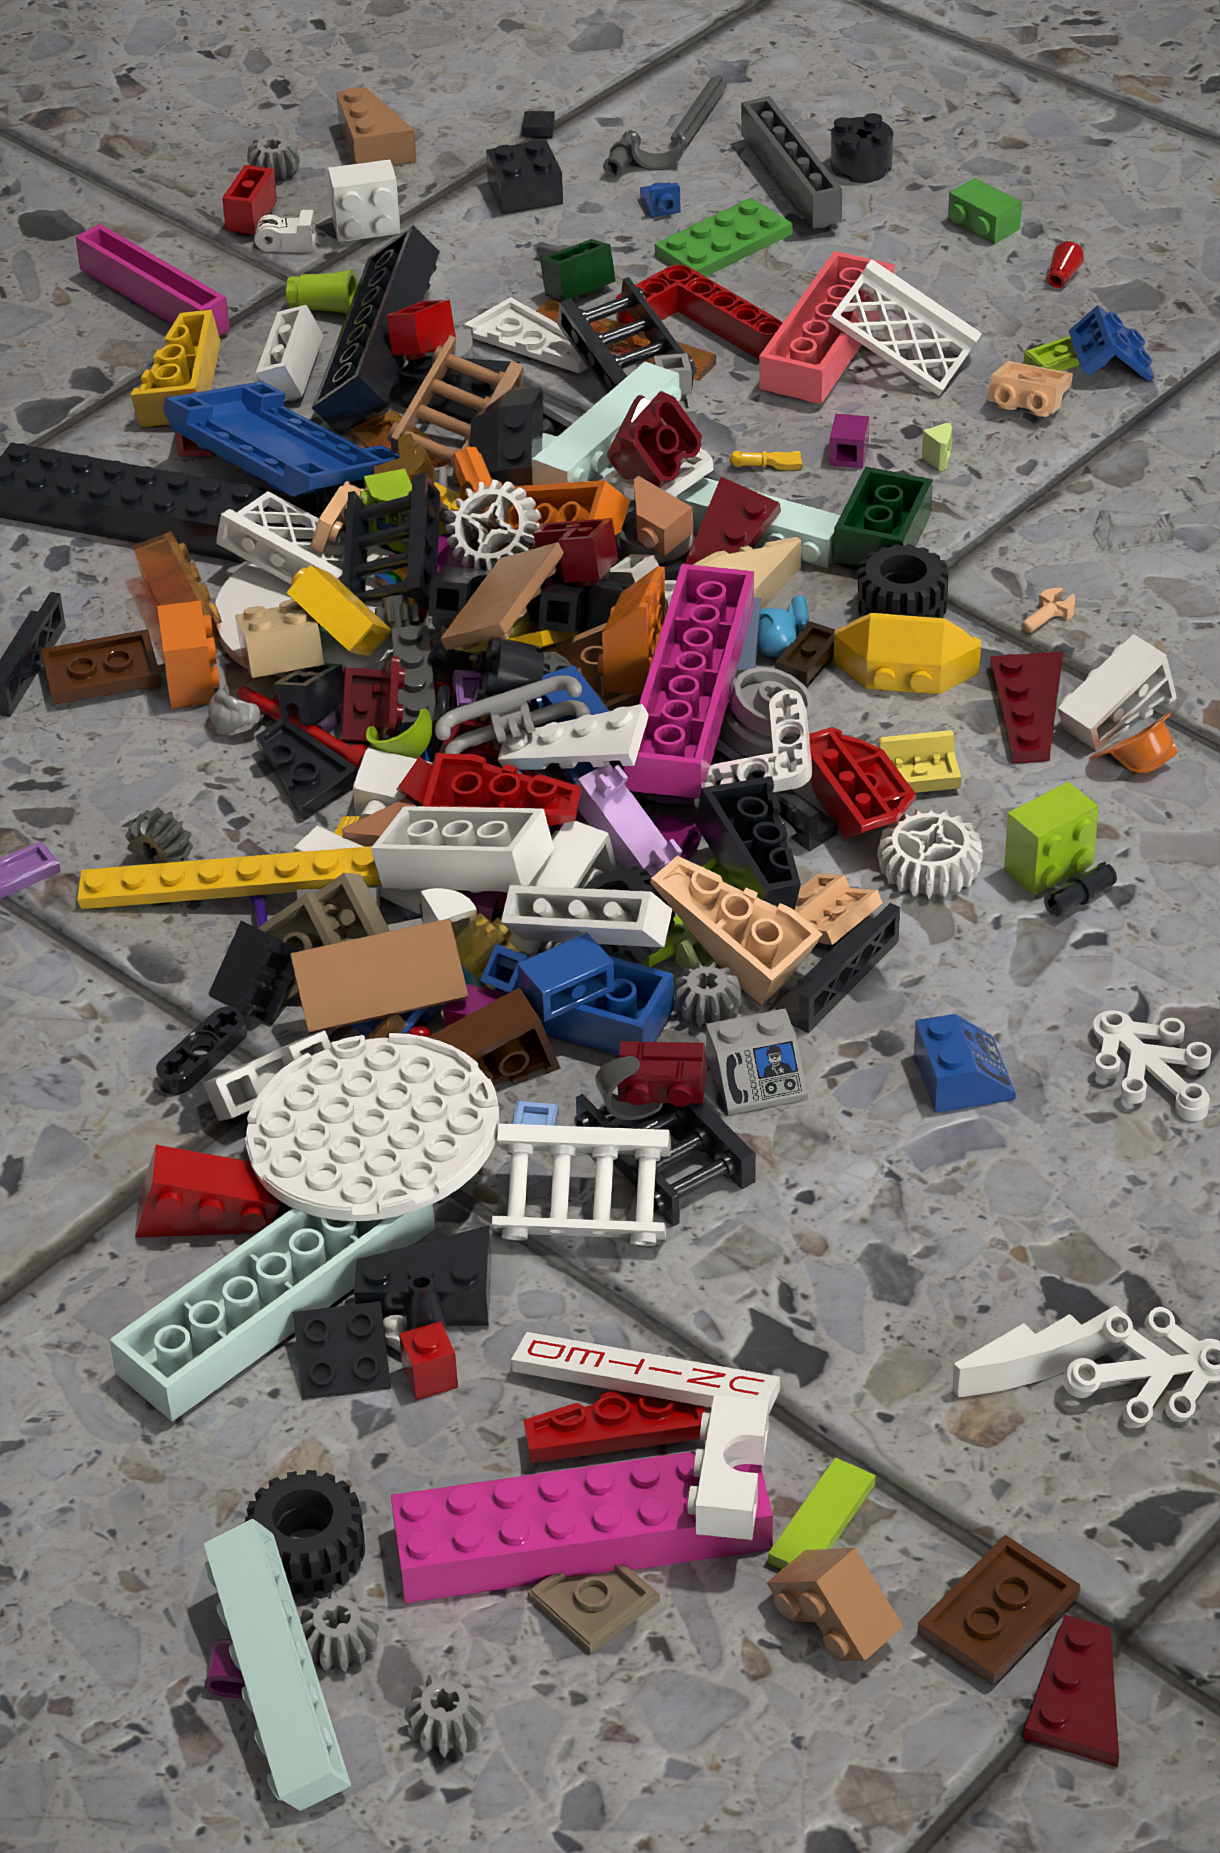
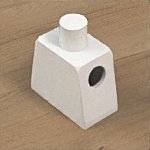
M367 748L353 786L355 814L360 816L359 820L407 798L397 791L396 788L417 759Z

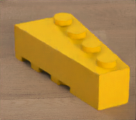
M212 310L179 313L164 338L166 345L161 350L158 349L153 356L154 365L150 370L146 369L141 376L142 384L140 388H134L130 394L140 428L170 425L163 411L165 398L212 389L221 344Z

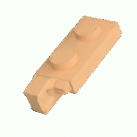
M345 482L343 486L339 487L319 518L310 545L312 549L323 553L330 541L336 543L343 525L346 526L344 509L347 508L348 492L355 491L360 497V491H365V489L355 487L349 484V482Z

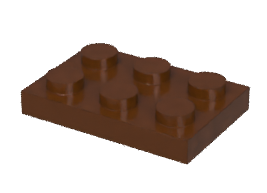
M148 629L40 649L53 705L162 685Z
M1004 1535L918 1622L917 1634L991 1685H994L1079 1597L1080 1584L1007 1535Z

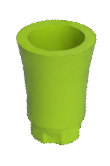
M354 269L334 273L290 276L287 279L286 287L287 304H289L290 308L307 305L309 310L347 314L358 286L357 275Z

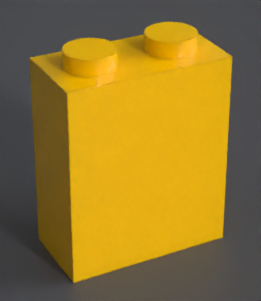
M310 565L308 568L304 567L299 570L290 582L292 586L286 593L349 652L369 658L391 634V628L332 573Z

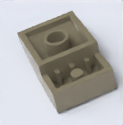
M343 873L315 894H304L258 927V929L301 950L390 931L362 875L356 873ZM295 975L282 1002L284 1004L300 998Z

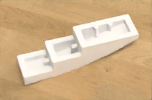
M1115 1305L1083 1325L1069 1314L1037 1334L1023 1323L954 1363L952 1392L960 1398L1004 1391L1062 1374L1070 1363L1078 1358H1087L1094 1361L1123 1346L1121 1343L1109 1341L1102 1331L1103 1323L1109 1315L1122 1311ZM1111 1322V1327L1115 1332L1124 1333L1123 1326L1120 1323Z

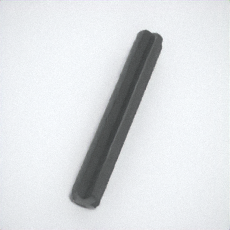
M722 75L710 78L672 133L671 141L675 143V147L679 144L681 134L685 135V146L689 143L725 90L727 82L723 80Z

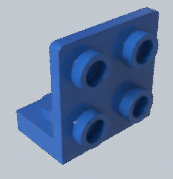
M1097 305L1069 330L1081 370L1089 376L1099 368L1104 367L1116 355L1147 381L1154 378L1150 366L1152 359L1146 353L1143 346L1145 344L1144 338L1137 330H1128L1119 316L1113 311L1107 313Z

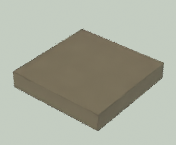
M624 1564L615 1565V1571L565 1578L564 1573L552 1574L527 1591L528 1598L589 1654H592L660 1602V1594Z

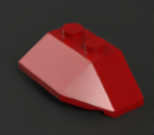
M834 727L809 734L812 762L810 782L814 794L829 816L838 823V828L846 839L898 821L916 800V793L883 749L859 738L843 735V731Z

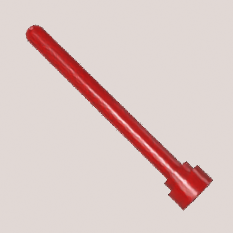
M242 686L237 690V697L240 700L256 704L262 713L276 721L282 718L279 705L246 686ZM291 712V717L287 720L356 766L359 771L365 751L368 748L363 744H353L350 746L313 724L301 725L299 716Z

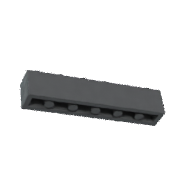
M768 96L741 102V135L812 229L824 228L830 224L842 222V188L772 98Z

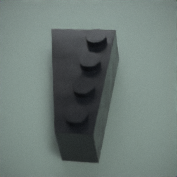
M772 776L701 788L695 824L733 887L742 891L745 888L751 889L758 893L756 897L777 907L781 903L795 910L801 883L792 849H788L786 841L788 834L785 824H782L780 819L781 808L778 798L774 796Z

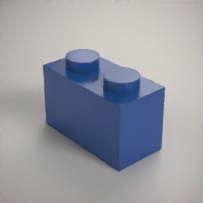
M588 933L517 964L518 985L534 1011L544 1022L614 991L613 960Z

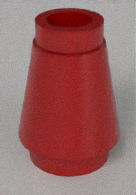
M1065 241L1055 247L1047 276V282L1052 287L1062 288L1082 266L1084 253L1082 248L1075 242Z

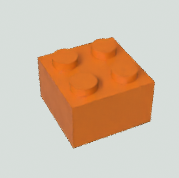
M201 600L157 606L171 708L209 704L214 696L213 688L220 687L218 666H210L217 664L214 637H209L213 636L210 614L203 615Z

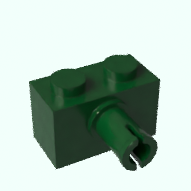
M589 239L540 258L545 295L559 299L560 302L570 298L576 301L579 295L600 292L604 289L605 285L616 281L611 246L608 243Z

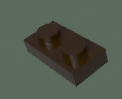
M810 621L798 634L794 642L775 661V669L790 674L798 681L808 684L834 653L835 629Z

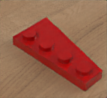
M617 1390L601 1394L600 1399L595 1404L586 1407L579 1403H573L524 1419V1433L530 1463L700 1439L701 1420L703 1412L706 1413L705 1407L634 1393L620 1395Z

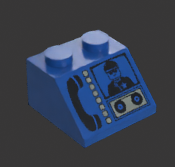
M957 1014L915 1020L914 1056L935 1113L1015 1099V1090L995 1039L991 1034Z

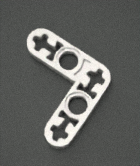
M791 689L783 690L776 693L770 700L769 710L773 753L711 765L705 787L716 786V781L721 780L720 785L736 782L735 776H738L739 781H745L747 776L756 770L764 771V777L772 776L774 782L773 792L804 786L812 777V762L807 710L801 694ZM787 706H791L792 719L786 720L784 712ZM787 734H800V738L795 743H781V740ZM789 758L796 759L798 766H796V771L790 772L791 762Z

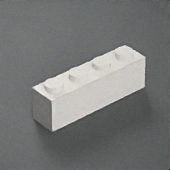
M510 885L501 923L523 940L566 942L588 933L597 944L664 947L672 908L655 894L647 891Z

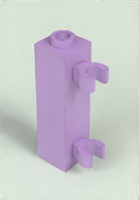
M608 764L607 767H599L580 777L575 784L580 786L582 791L578 810L591 827L609 833L615 860L619 866L626 868L629 865H636L638 868H644L653 877L676 856L682 854V850L674 839L669 840V842L665 840L626 787L625 783L628 777L619 765L613 769Z

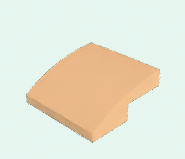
M817 873L800 887L795 911L823 934L818 943L833 945L883 904L878 890L850 888L845 875Z

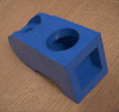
M496 944L480 981L492 990L503 992V996L519 988L517 964L527 960L529 957Z

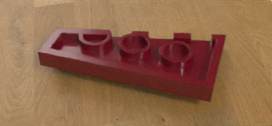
M1063 651L1007 654L990 657V670L1012 763L1050 761Z

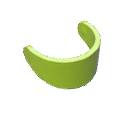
M424 708L420 710L415 723L402 734L392 739L379 741L376 728L370 726L367 728L366 737L375 750L417 759L430 742L432 719L429 711Z

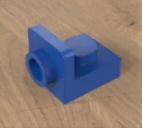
M657 182L651 186L640 187V199L650 218L681 212L680 186L678 183Z

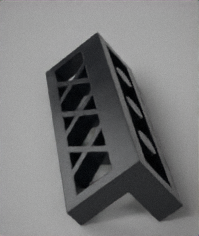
M50 592L39 611H30L0 659L1 716L11 717L43 665L40 649L55 646L66 628L60 593Z
M718 739L711 765L749 757L740 754ZM762 770L753 771L747 776L746 780L762 778L765 772ZM735 776L736 782H739L738 776ZM794 790L774 792V796L778 798L781 808L779 815L796 832L792 839L810 852L838 835V823Z
M889 903L875 918L869 915L864 918L775 1005V1010L785 1008L791 1024L810 1033L899 942L900 907Z

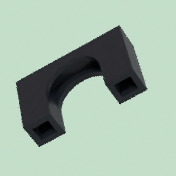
M443 566L431 579L428 616L455 619L490 571ZM549 577L541 585L542 591L540 594L531 599L526 606L527 612L539 618L538 629L575 633L585 617L587 586H578L577 582L564 583V579Z

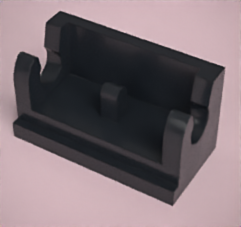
M324 663L325 665L298 669L274 683V691L278 692L279 709L282 717L285 720L291 717L290 703H294L299 708L298 716L301 725H311L342 705L343 685L342 664Z

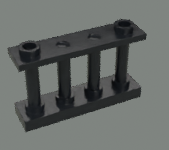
M629 277L623 278L621 298L589 310L579 309L572 298L559 303L558 327L606 394L627 377L623 371L624 368L658 355L684 354L682 348L646 301L642 289L637 288ZM627 310L634 319L631 323L601 334L595 332L590 325L592 322ZM642 332L651 343L618 357L612 355L606 347ZM688 355L692 370L693 387L694 374H696V365L691 356Z
M426 472L412 475V491H409L408 496L366 506L355 491L348 492L347 508L344 509L346 532L342 583L365 605L382 602L383 598L390 596L408 595L409 598L414 599L421 610L429 609L431 579L437 574L440 491ZM411 510L410 519L407 520V524L369 533V520ZM409 538V548H406L404 553L367 562L368 548ZM408 567L407 577L404 578V581L365 591L366 577Z
M584 1094L576 1097L577 1116L574 1117L575 1126L615 1128L610 1122L616 1119V1117L608 1111L606 1105L597 1109ZM704 1101L703 1104L690 1103L687 1106L663 1103L662 1108L665 1112L632 1128L666 1130L675 1125L678 1128L681 1127L689 1135V1137L671 1146L670 1156H660V1161H656L653 1212L657 1215L661 1214L672 1226L680 1223L679 1199L721 1176L730 1177L741 1189L756 1182V1153ZM698 1150L706 1152L713 1159L712 1163L672 1184H669L658 1173L660 1170ZM618 1154V1158L613 1160V1164L637 1188L639 1161L635 1159V1155Z

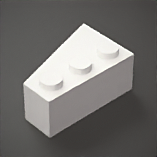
M1133 634L1123 644L1118 645L1111 656L1099 668L1092 670L1086 680L1073 693H1069L1064 697L1061 704L1057 707L1063 730L1097 751L1128 731V723L1140 716L1146 719L1153 715V709L1151 708L1163 700L1168 704L1176 700L1177 697L1167 655Z

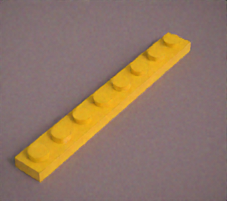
M372 846L84 869L81 870L77 900L81 909L291 893L297 892V889H322L343 873L361 874L367 886L382 884L371 851Z

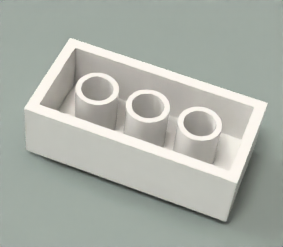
M404 806L371 847L383 888H397L402 891L443 888L467 890L472 893L501 891L507 894L510 885L528 886L554 850L544 809Z

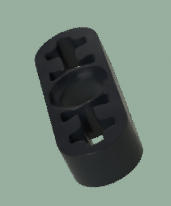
M226 1006L215 1010L158 1062L156 1072L160 1089L167 1094L178 1095L189 1091L246 1038L247 1024L245 1014L240 1012V1009L237 1007ZM199 1046L213 1048L209 1053L202 1055L192 1052L193 1049Z

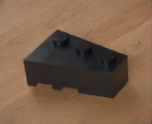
M426 356L421 359L411 360L399 373L402 407H409L432 367L433 357ZM465 359L498 374L500 371L505 372L511 361ZM451 368L447 370L442 379V382L483 399L486 396L491 398L495 391L492 385ZM434 393L427 405L431 409L467 424H470L471 418L479 413V411Z
M489 1225L357 1259L354 1287L355 1304L381 1301L383 1320L391 1315H401L404 1317L409 1291V1279L418 1274H427L435 1280V1288L447 1318L446 1326H489L492 1263Z

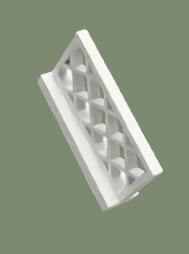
M872 259L828 320V322L938 396L942 393L982 334ZM860 290L874 299V302H861L858 291ZM877 310L881 322H868L864 311ZM886 310H890L902 320L889 321ZM856 311L859 323H851L842 317L841 314L843 312ZM913 328L923 332L929 339L917 340ZM892 329H905L908 340L895 341ZM884 330L887 341L879 342L872 337L871 331ZM941 347H945L958 357L944 358ZM920 348H933L936 359L923 360ZM898 349H911L915 360L907 361L900 356ZM939 367L942 376L941 382L929 376L926 368Z
M268 491L237 513L228 509L221 514L216 544L291 584L292 578L299 570L304 567L308 568L310 565L332 573L340 582L343 580V570L341 569H343L345 533L341 531L336 543H329L323 553L312 549L309 542H297L296 538L313 539L319 518ZM270 506L279 512H264L263 509ZM267 523H284V527H271ZM291 523L303 524L309 528L292 527ZM368 548L367 562L381 559L383 553L374 548ZM325 554H341L342 558H326Z

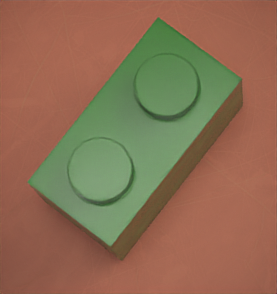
M973 178L949 192L948 220L993 244L1020 230L1022 202L977 178Z

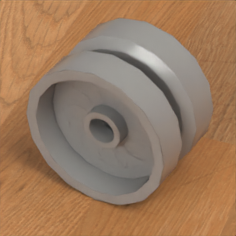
M766 667L747 669L738 675L733 686L721 725V734L731 747L747 757L773 753L769 710L770 700L780 691L795 690L802 696L807 710V719H809L813 709L811 694L804 684L795 677L778 669ZM787 706L784 712L786 720L792 719L791 706ZM787 734L783 737L781 743H795L800 734Z

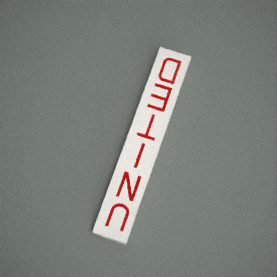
M531 1332L525 1333L511 1359L513 1372L711 1408L714 1395L769 1400L770 1413L781 1389L779 1376Z

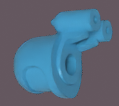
M798 595L793 597L787 611L777 608L760 609L757 647L763 655L770 658H779L809 623L810 617L804 596Z

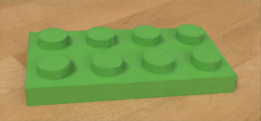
M749 198L655 243V255L671 266L685 265L706 277L792 235V223L753 198Z

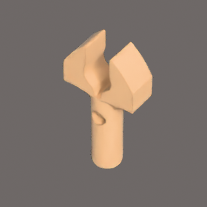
M1063 588L1046 589L1039 594V606L1041 608L1021 623L1022 630L1030 634L1053 616L1060 617L1066 621L1074 616L1075 595L1072 594L1065 601H1062Z

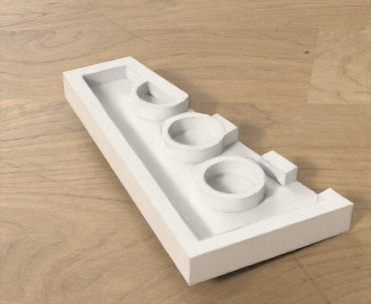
M512 297L463 324L464 329H471V335L474 339L576 373H581L588 369L556 322Z
M639 704L631 707H619L613 711L595 715L587 714L578 719L560 723L552 722L535 728V731L528 733L526 730H520L521 736L513 738L512 733L506 735V741L503 742L498 761L502 768L505 764L517 767L518 770L545 769L550 763H559L562 769L575 768L578 762H591L593 767H607L610 761L620 760L622 766H634L649 715L644 705Z

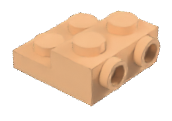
M1008 361L991 375L987 401L996 402L997 407L1006 410H1016L1017 407L1030 409L1029 413L1032 415L1049 416L1061 407L1063 393L1071 387L1073 373Z

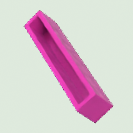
M101 224L75 237L80 270L171 324L175 322L179 313L212 310L219 336L230 330L226 297Z

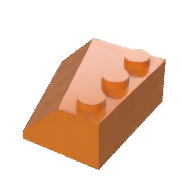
M657 566L624 590L615 607L611 609L610 618L602 632L603 654H599L597 665L598 676H603L604 692L643 694L666 617L665 567Z

